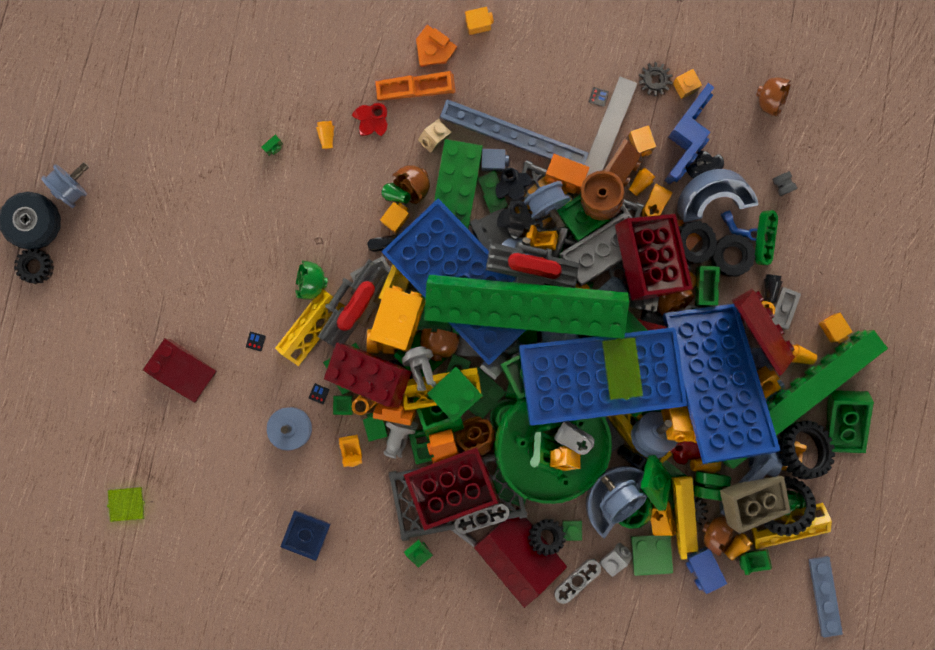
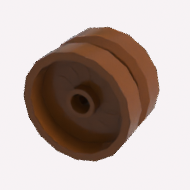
M605 170L595 171L588 175L581 187V204L585 213L593 219L609 220L620 212L624 202V185L621 179L613 172Z

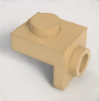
M438 119L424 129L418 140L431 153L452 132Z

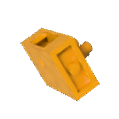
M392 286V288L386 287L369 339L373 342L407 352L411 349L425 306V300L421 298L422 294L411 291L408 294L403 292L404 289L397 286Z
M687 406L661 410L663 421L670 420L672 422V426L665 431L667 440L697 443Z

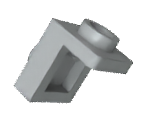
M619 542L610 553L600 560L599 564L613 577L629 564L633 556L629 549Z

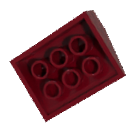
M676 214L627 218L615 225L632 301L693 289Z
M750 289L733 299L732 302L771 366L780 376L795 358L792 353L795 349L789 340L785 342L782 337L785 333L779 324H774L772 318L775 316L770 308L765 309L762 302L765 300L760 292Z
M477 447L404 474L424 531L495 505L500 501Z
M520 517L498 523L474 544V549L525 608L567 568V565L557 553L543 556V554H537V550L533 551V545H529L531 539H528V536L531 534L529 530L533 528V525L527 518L520 519ZM540 536L542 542H543L544 544L549 545V544L546 542V540H545L542 536Z

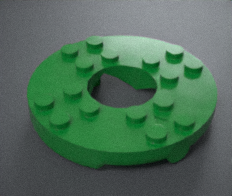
M526 397L518 400L502 418L495 437V459L502 477L514 492L524 499L534 502L556 504L579 497L594 485L597 479L606 471L610 461L612 438L605 417L569 421L594 438L595 444L587 454H580V469L563 471L561 476L556 477L542 468L536 469L530 465V460L534 456L532 442L536 432H544L560 427L563 422L529 426ZM584 440L582 441L583 447L586 446V441Z

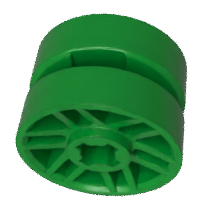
M696 471L695 481L702 483V485L694 486V496L722 501L720 490H722V487L731 486L732 477Z

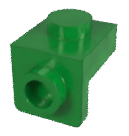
M417 540L404 551L406 557L418 568L433 556L428 546L420 540Z
M768 549L745 552L739 560L740 567L744 570L745 575L772 569Z

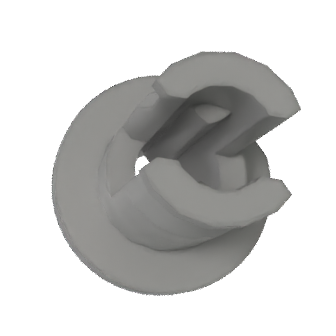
M425 347L410 349L402 358L403 365L411 368L413 378L418 385V391L426 390L421 369H423L427 385L432 387L436 385L429 363L433 353L432 350Z
M387 421L386 426L390 428L384 454L396 459V455L402 458V451L406 446L408 435L416 433L418 423L412 421L409 426Z

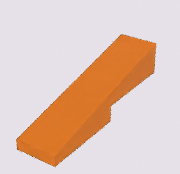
M451 71L375 81L378 101L456 93L454 74Z

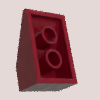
M167 338L163 339L143 368V371L194 403L217 372L176 342Z

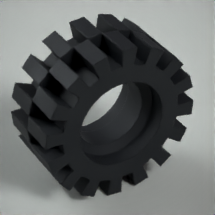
M28 249V251L23 250L22 255L18 254L19 260H15L14 263H17V266H14V270L18 271L16 275L20 276L21 280L33 284L44 283L43 280L47 281L49 279L47 276L52 275L50 271L51 269L54 270V266H51L53 260L49 259L50 256L46 252L38 249ZM33 259H37L41 267L37 273L32 274L28 270V263Z
M554 519L541 520L529 530V533H531L528 536V539H531L529 545H533L534 548L532 550H537L539 555L547 556L557 553L563 548V543L566 542V539L563 538L566 535L565 532H562L563 526L559 527V522H553ZM543 530H548L553 534V542L550 545L544 544L540 536Z

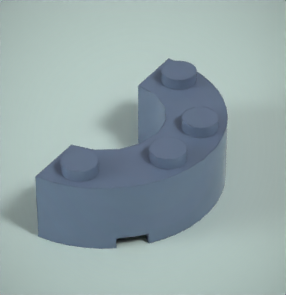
M714 169L696 176L685 186L678 200L677 213L683 222L701 219L706 206L712 200L719 197L732 198L739 209L758 206V200L755 192L741 175L727 169Z
M631 466L612 467L607 469L588 490L586 497L587 516L591 525L604 539L615 524L610 521L608 512L600 508L601 501L610 492L601 481V478L607 475L616 487L628 480H634L639 491L644 476L642 470Z

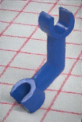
M730 210L721 214L723 221L727 224L732 234L742 235V237H747L750 241H756V238L751 237V232H757L758 229L746 230L737 228Z

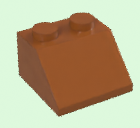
M624 139L605 171L616 174L621 179L624 187H626L631 180L629 174L632 170L636 172L642 163L639 161L642 155L629 141Z

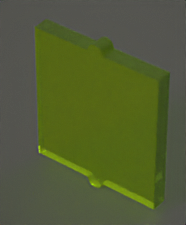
M142 487L108 490L109 504L107 507L109 508L110 522L144 519L145 501H143Z

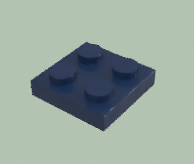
M294 510L280 547L317 561L331 523Z

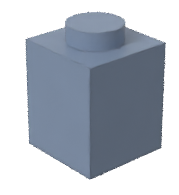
M482 149V171L503 172L505 167H509V155H505V149Z

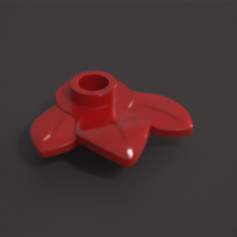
M374 103L371 106L361 105L352 113L355 119L361 121L359 126L361 136L370 135L374 131L379 136H382L387 131L388 124L385 119L387 117V108L382 103ZM380 110L382 113L376 116L375 111Z
M692 441L678 442L670 451L673 453L674 460L683 465L687 463L688 459L701 458L698 444Z

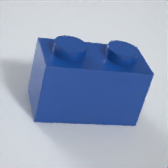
M706 546L699 549L698 552L687 555L688 562L685 564L690 573L694 572L697 578L694 582L699 591L703 590L704 593L708 594L727 584L711 550Z

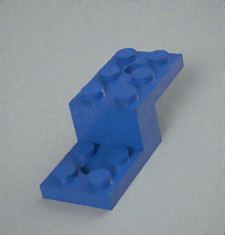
M710 83L705 86L668 136L669 139L686 150L664 180L669 185L673 181L677 183L687 171L684 167L688 168L698 156L696 151L700 152L710 140L707 138L710 131L695 121L702 111L700 107L703 109L713 97L711 92L714 86Z

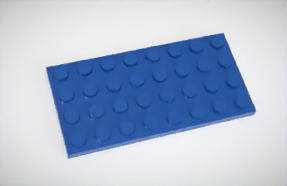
M439 199L434 201L382 251L390 262L425 298L426 283L429 275L505 282L515 281L513 276L486 270L489 251ZM449 323L488 365L526 331L524 329Z
M729 304L664 313L663 320L667 328L676 327L688 404L687 408L702 463L708 464L779 452L780 447L741 316L735 305Z
M676 327L625 333L624 339L597 336L519 346L529 426L688 406Z

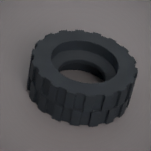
M692 221L679 226L687 264H698L708 261L714 255V251L717 248L716 234L713 232L712 227H709L707 223H702V221ZM692 233L700 235L703 241L702 248L698 252H692L686 246V239Z
M731 234L724 236L717 241L714 255L710 257L712 266L720 267V274L727 277H738L748 272L750 267L753 266L756 257L753 244L748 241L749 239L742 237V235ZM734 246L740 249L742 259L737 265H730L724 260V251L728 247Z

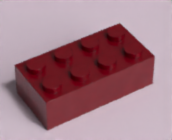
M336 343L324 380L384 406L399 408L412 371L351 345Z

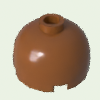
M775 77L767 80L763 86H759L756 96L759 97V106L765 113L779 117L782 110H779V107L786 103L791 80Z
M406 165L392 176L396 178L393 180L394 184L411 194L410 199L412 200L410 202L413 204L419 203L429 192V175L423 168L415 165Z
M691 290L659 296L657 310L663 316L664 313L675 312L682 307L685 309L695 296Z
M428 328L421 331L420 345L432 350L433 357L431 360L442 361V358H449L456 352L460 337H457L455 333L437 329V332H431V329Z
M472 417L463 422L464 429L456 432V441L464 452L477 447L482 456L488 453L495 443V431L487 419L485 420L481 417Z
M716 517L711 523L707 521L702 529L705 533L704 544L711 552L720 557L734 535L732 533L734 529L729 527L726 517Z

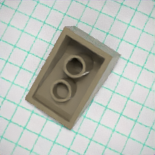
M783 476L737 483L720 490L726 522L730 528L738 533H743L790 513Z

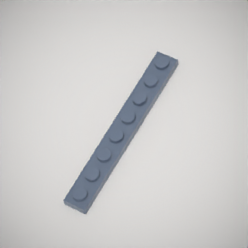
M448 99L440 115V119L549 160L552 159L553 154H557L585 165L589 154L586 151Z

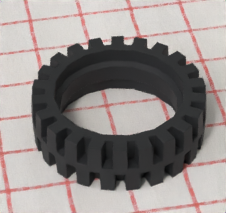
M807 420L791 424L780 434L781 439H778V443L781 445L779 446V452H782V454L778 455L779 459H784L782 462L783 467L788 466L786 471L788 473L792 472V476L798 477V479L808 480L828 473L827 471L831 470V465L834 464L835 460L832 458L835 457V452H832V450L835 449V446L830 445V442L833 440L831 437H827L828 431H823L824 427L818 425L817 422ZM799 432L808 434L816 444L818 459L817 464L812 469L804 466L796 455L794 443Z
M785 476L786 488L796 490L805 500L806 509L804 515L792 524H781L771 520L763 525L772 533H777L780 536L798 535L799 532L806 531V528L810 527L812 521H814L816 501L811 489L803 481H799L795 477L792 479L790 476Z

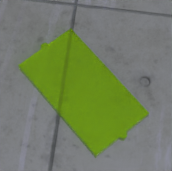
M617 338L616 340L602 341L610 400L622 398L628 400L631 397L643 396L635 338Z

